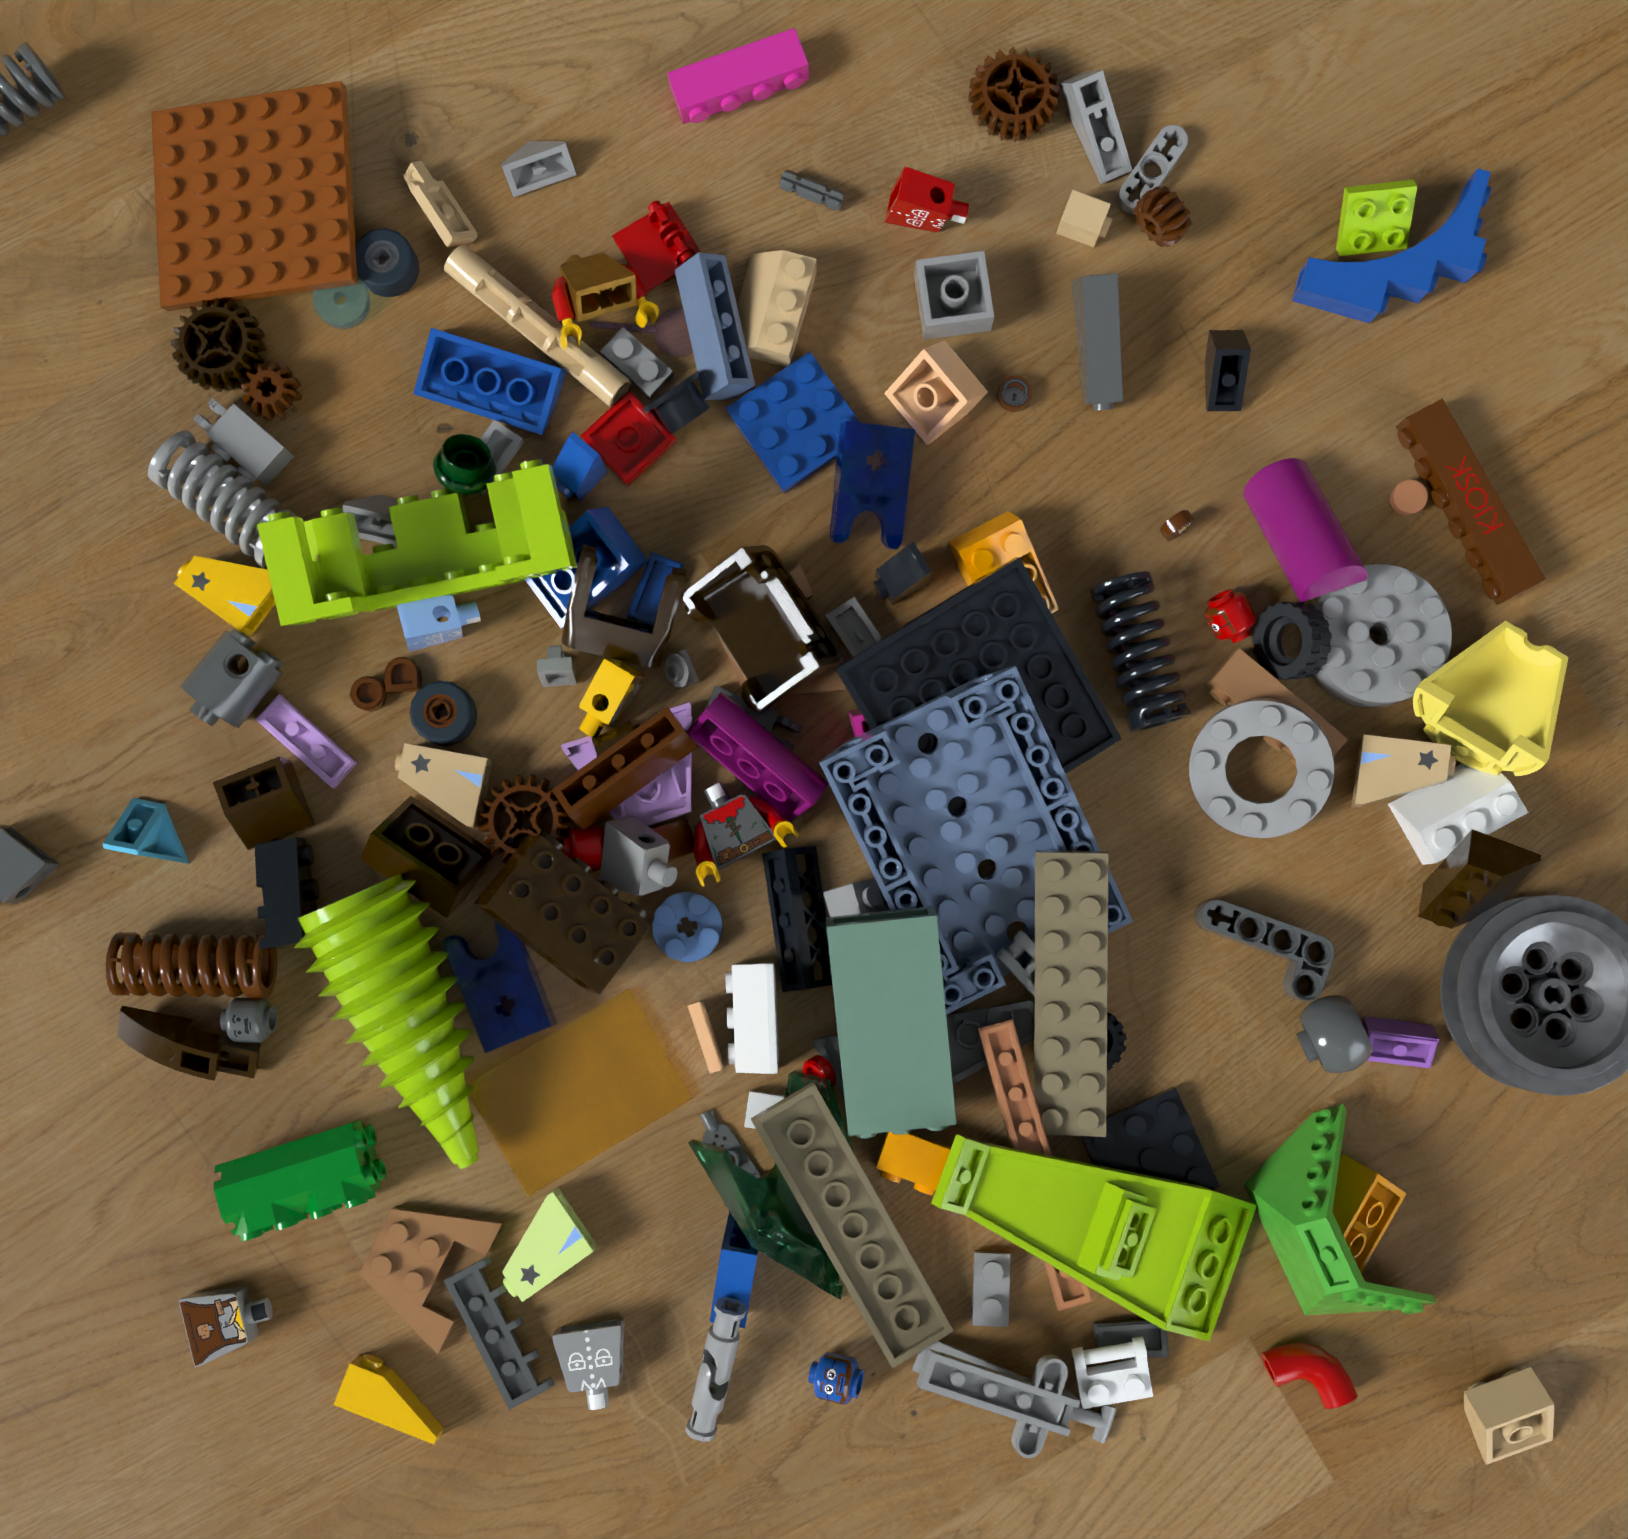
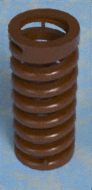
M119 932L113 936L108 947L106 980L110 992L115 996H129L131 992L135 996H145L150 993L153 996L161 997L169 993L171 996L181 997L188 993L190 996L200 997L206 993L211 997H219L225 993L229 997L236 998L244 993L250 998H267L271 995L276 981L277 949L259 948V939L266 938V934H256L255 942L251 935L243 934L239 937L236 945L234 936L228 933L222 935L219 942L211 933L203 935L200 942L196 935L187 933L180 942L179 937L175 933L166 934L161 941L158 934L151 932L142 941L141 936L136 932ZM120 946H122L121 959L117 958ZM116 963H121L122 983L117 978ZM236 968L237 982L234 985L232 979ZM216 970H217V977H218V982H217V984L214 983V978H215V975H216ZM197 972L200 980L198 984L195 983ZM178 974L181 980L179 984L176 982ZM140 975L142 976L143 980L141 984L138 981ZM159 975L161 976L162 980L160 984L157 982Z

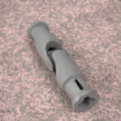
M721 1297L716 1300L714 1307L716 1316L714 1324L708 1330L703 1358L692 1397L693 1413L685 1429L687 1435L692 1439L702 1442L715 1439L717 1416L724 1407L732 1367L740 1341L739 1325L747 1309L746 1305L740 1300L730 1297Z

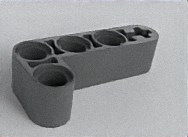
M1208 900L1198 905L1194 917L1197 925L1204 931L1289 961L1283 979V989L1288 997L1294 1000L1309 1002L1321 995L1335 952L1330 940L1222 900ZM1216 909L1217 915L1231 919L1228 923L1223 921L1212 922V918L1207 916L1208 910ZM1245 918L1250 919L1254 924V932L1248 938L1243 936L1240 931V924ZM1279 930H1282L1287 936V944L1283 949H1278L1273 941L1275 933ZM1312 942L1317 943L1321 951L1316 961H1312L1307 954V948ZM1302 975L1307 977L1310 984L1305 994H1300L1296 988V981Z

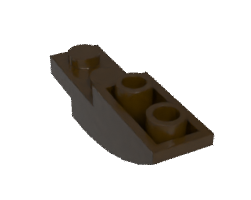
M122 1005L119 1015L118 1037L145 1057L176 1071L215 1081L218 1071L249 1078L255 1077L258 1069L261 1043L234 1042L228 1036L193 1030V1019Z

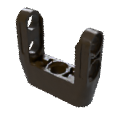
M583 543L566 612L562 644L587 653L643 667L658 668L670 638L686 570L672 567L671 573L666 577L653 626L586 609L598 561L596 555L597 547Z

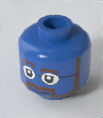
M826 1352L822 1355L819 1362L813 1361L809 1371L808 1382L813 1384L814 1393L817 1398L846 1405L852 1398H858L863 1384L864 1371L859 1369L858 1361L855 1358Z

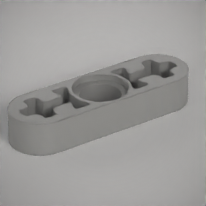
M1168 125L1159 132L1121 186L1117 203L1123 212L1134 215V208L1137 206L1141 196L1148 190L1162 185L1183 155L1188 144V136L1183 128L1177 125ZM1171 138L1176 139V146L1171 147L1166 157L1161 154L1166 142L1171 140ZM1149 162H1154L1160 166L1162 174L1154 178L1149 177L1145 174L1143 166ZM1140 183L1144 187L1139 198L1135 199L1132 203L1128 200L1129 194H1132Z

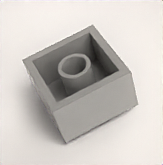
M984 251L916 260L914 279L924 340L991 331L994 311Z

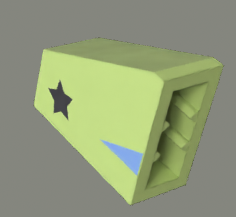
M558 1187L547 1195L502 1271L505 1276L503 1283L513 1297L518 1295L522 1302L594 1252L598 1246Z

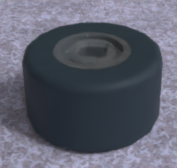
M388 228L374 229L364 234L356 243L357 275L371 292L383 297H395L407 292L414 285L419 274V261L408 240L398 231Z

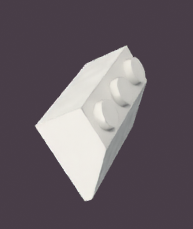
M1463 763L1456 766L1453 776L1448 775L1447 780L1442 784L1405 794L1388 803L1422 865L1438 863L1445 859L1472 829L1488 835L1528 813L1512 783L1502 773L1494 775L1482 772Z
M775 963L732 965V972H726L725 974L726 993H733V1007L727 1008L728 1029H734L735 1043H728L729 1065L735 1064L736 1073L777 1074L779 1071Z

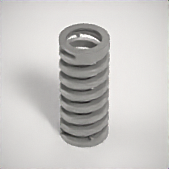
M180 431L168 438L159 447L150 461L148 467L149 479L162 489H168V492L174 499L182 501L188 510L197 512L198 517L202 521L211 523L216 532L225 534L230 543L239 545L243 553L248 556H254L257 564L267 569L257 524L268 522L267 515L289 511L290 517L298 516L289 509L279 511L280 503L277 499L268 498L265 500L266 493L263 488L257 486L251 488L250 478L244 475L237 477L236 467L231 464L223 465V458L217 453L209 454L208 446L202 442L196 443L194 435L189 431ZM180 446H183L185 448L184 452L176 460L173 467L167 470L166 467L172 455Z

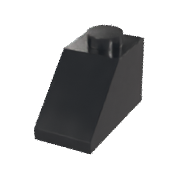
M1209 330L1205 356L1207 411H1241L1251 352L1244 330Z
M912 542L876 569L875 577L877 580L873 582V585L882 600L888 598L891 605H894L928 586L931 570L916 544Z

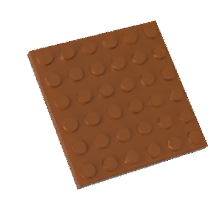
M341 81L151 112L161 308L166 311L187 309L190 306L201 307L202 300L208 301L213 305L216 298L227 303L229 300L236 302L358 284L347 88Z

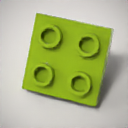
M1413 179L1344 187L1336 251L1339 256L1407 249L1417 192V184Z

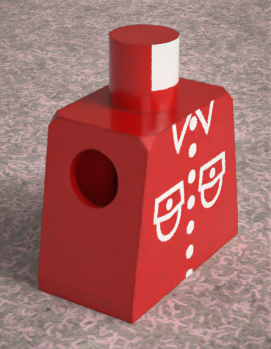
M904 166L891 190L885 223L939 232L946 220L964 224L969 210V203L952 199L955 188L952 182Z

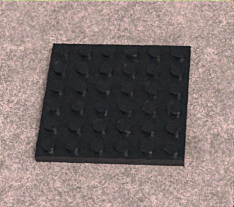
M1020 557L1013 558L834 667L870 730L975 678L1016 666L1065 774L1122 740ZM932 733L921 735L918 740L919 750L922 752L932 751L936 746L935 735ZM960 796L952 798L948 803V811L952 815H959L966 808V801Z

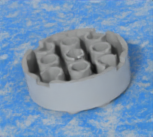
M1373 564L1364 566L1368 573L1367 580L1315 597L1310 603L1324 614L1323 616L1325 620H1328L1330 625L1329 631L1332 634V639L1330 640V646L1332 647L1331 652L1327 656L1328 660L1325 665H1322L1318 673L1312 674V677L1329 695L1343 703L1356 707H1386L1413 697L1420 682L1446 664L1452 643L1449 614L1436 590L1422 577L1407 569L1387 564ZM1369 630L1378 632V645L1371 640Z

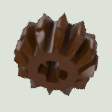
M1156 186L1152 190H1148L1141 196L1137 206L1134 208V213L1137 216L1136 223L1141 226L1142 232L1148 235L1149 240H1154L1160 247L1164 245L1170 247L1173 243L1176 244L1184 237V234L1192 225L1189 217L1190 211L1185 208L1184 201L1178 198L1175 191L1171 193L1166 186Z
M272 361L268 369L263 364L258 363L257 374L247 372V377L251 382L241 384V389L247 393L242 399L247 406H251L250 412L256 417L263 415L266 421L272 422L275 415L280 420H286L285 411L287 409L291 412H297L293 401L302 400V395L299 391H296L301 386V383L297 378L293 377V372L288 367L281 369L278 363ZM276 387V392L273 394L272 392L274 391L272 388Z

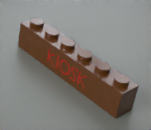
M1443 398L1413 413L1396 426L1399 442L1405 449H1409L1415 460L1416 472L1422 479H1426L1432 490L1433 502L1438 508L1443 509L1447 516L1449 530L1455 538L1460 539L1464 546L1466 560L1472 568L1477 569L1483 580L1482 587L1486 595L1494 599L1497 605L1546 580Z

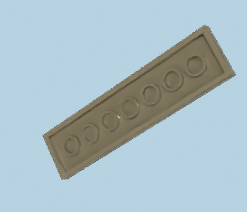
M1035 851L1034 1095L1046 1135L1106 1137L1109 851Z
M814 1082L752 1117V1123L892 1369L954 1332Z

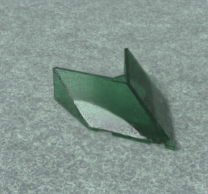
M798 1071L789 1073L785 1098L814 1082L853 1151L830 1079ZM695 1139L689 1141L688 1144L752 1248L841 1300L843 1286L838 1284L840 1276L776 1163L771 1170L760 1178H756L734 1164L727 1149Z

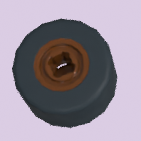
M447 681L428 683L418 690L411 701L409 712L412 726L420 736L434 744L445 746L460 743L467 738L476 726L478 714L475 701L469 693L456 684Z

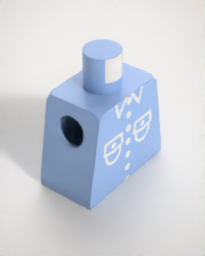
M453 595L396 605L409 652L463 637L461 626L481 621L476 601L456 606ZM441 617H447V618H449V619H448L447 621H445V622H438V621H437V620H438L439 618H441Z

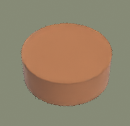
M1416 480L1400 482L1393 488L1390 494L1392 508L1403 516H1411L1418 513L1425 507L1428 500L1426 488Z

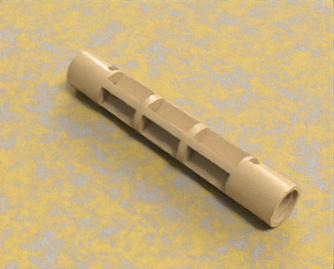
M462 244L449 255L444 265V271L497 313L510 326L514 327L536 345L543 353L564 368L605 404L612 407L629 391L632 381L582 340L578 347L575 337L566 336L567 349H564L560 344L563 325L497 272L495 268L467 245Z

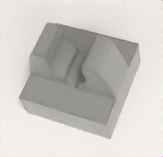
M562 645L548 646L547 659L537 660V674L542 687L577 685V671L572 657H565Z

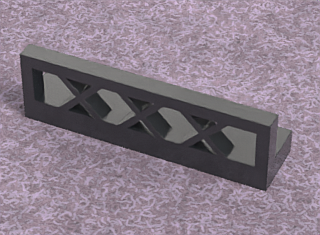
M816 846L789 848L763 853L762 858L782 992L833 985L826 927V911ZM796 855H805L807 870L804 875L798 870ZM805 890L811 895L812 905L809 910L803 905L802 895ZM810 924L816 929L817 940L814 944L808 940L807 930ZM815 960L821 963L823 979L814 980L812 965Z

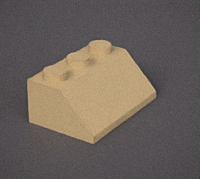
M785 250L751 254L737 303L749 358L782 367H787L792 363L817 274V259Z

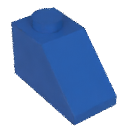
M574 432L567 438L552 467L557 490L567 499H570L573 495L580 502L607 473L599 453Z

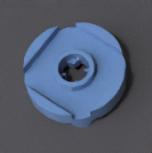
M681 892L668 897L657 908L652 923V931L657 946L669 958L682 962H694L707 957L715 949L722 935L723 921L716 905L705 896L692 892ZM684 917H688L689 921L697 922L698 928L697 930L693 929L695 934L691 937H687L685 932L679 933L678 924L682 925L680 920Z

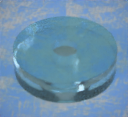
M358 278V284L314 290V308L320 318L329 326L337 329L352 328L361 323L367 316L370 308V296ZM340 297H347L344 304H337V300Z

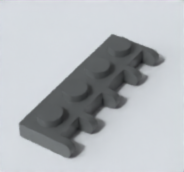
M490 1255L447 1277L444 1283L510 1410L551 1388L555 1383L552 1377L543 1380L541 1383L539 1382L530 1361L540 1356L537 1348L526 1354L523 1351L513 1329L524 1322L521 1316L508 1321L497 1299L499 1295L507 1291L505 1285L502 1284L492 1290L482 1268L487 1267L493 1262Z

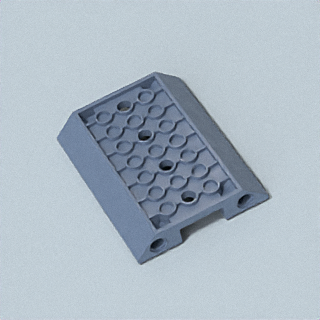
M1016 666L975 678L847 741L819 761L890 910L934 906L937 914L946 1014L1006 985L1003 976L1011 972L995 955L1002 948L1006 950L1015 941L1007 936V928L1012 922H1023L1024 933L1035 943V851H1101ZM925 733H932L936 737V746L930 752H922L918 748V740ZM957 796L963 797L966 801L964 812L959 815L950 814L948 811L949 801ZM985 859H991L995 862V871L989 877H981L977 871L978 865ZM1108 868L1109 934L1133 922ZM1024 951L1016 961L1022 966L1030 956Z

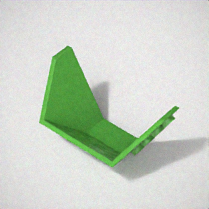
M1341 1104L1312 1113L1244 1183L1252 1203L1257 1205L1256 1212L1304 1315L1401 1310L1402 1314L1423 1312L1424 1305L1437 1303L1433 1295L1364 1281L1332 1212L1347 1111L1344 1105Z

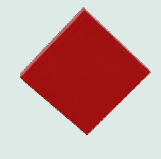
M630 390L580 435L584 442L599 453L602 461L627 487L677 442V438L668 432L666 427L651 411L645 414L642 412L641 409L645 405Z

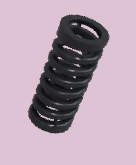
M1148 571L1117 577L1090 589L1091 598L1094 599V602L1101 601L1095 610L1097 617L1106 620L1101 625V632L1106 637H1113L1106 643V650L1110 654L1118 655L1111 661V667L1116 672H1124L1116 679L1117 687L1122 690H1129L1121 698L1122 705L1135 708L1126 717L1130 732L1158 727L1191 715V711L1186 703L1176 705L1177 710L1171 711L1170 707H1166L1162 713L1151 714L1155 710L1185 699L1186 694L1184 690L1144 696L1180 680L1181 676L1178 672L1139 678L1154 670L1173 664L1176 660L1173 654L1132 661L1170 644V639L1167 636L1127 643L1139 636L1163 628L1165 626L1164 620L1158 618L1143 623L1120 626L1127 621L1157 611L1160 608L1159 602L1156 600L1130 607L1115 608L1131 599L1154 591L1155 587L1151 574Z

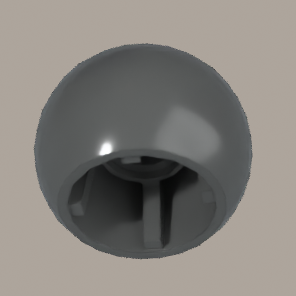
M1341 995L1320 997L1309 1003L1302 1011L1299 1019L1304 1030L1296 1033L1310 1063L1319 1060L1325 1072L1346 1073L1362 1066L1370 1058L1373 1052L1372 1045L1355 1009L1347 997Z

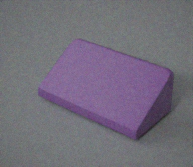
M1364 1017L1362 1025L1373 1048V1052L1367 1061L1431 1068L1439 1042V1037L1433 1025Z

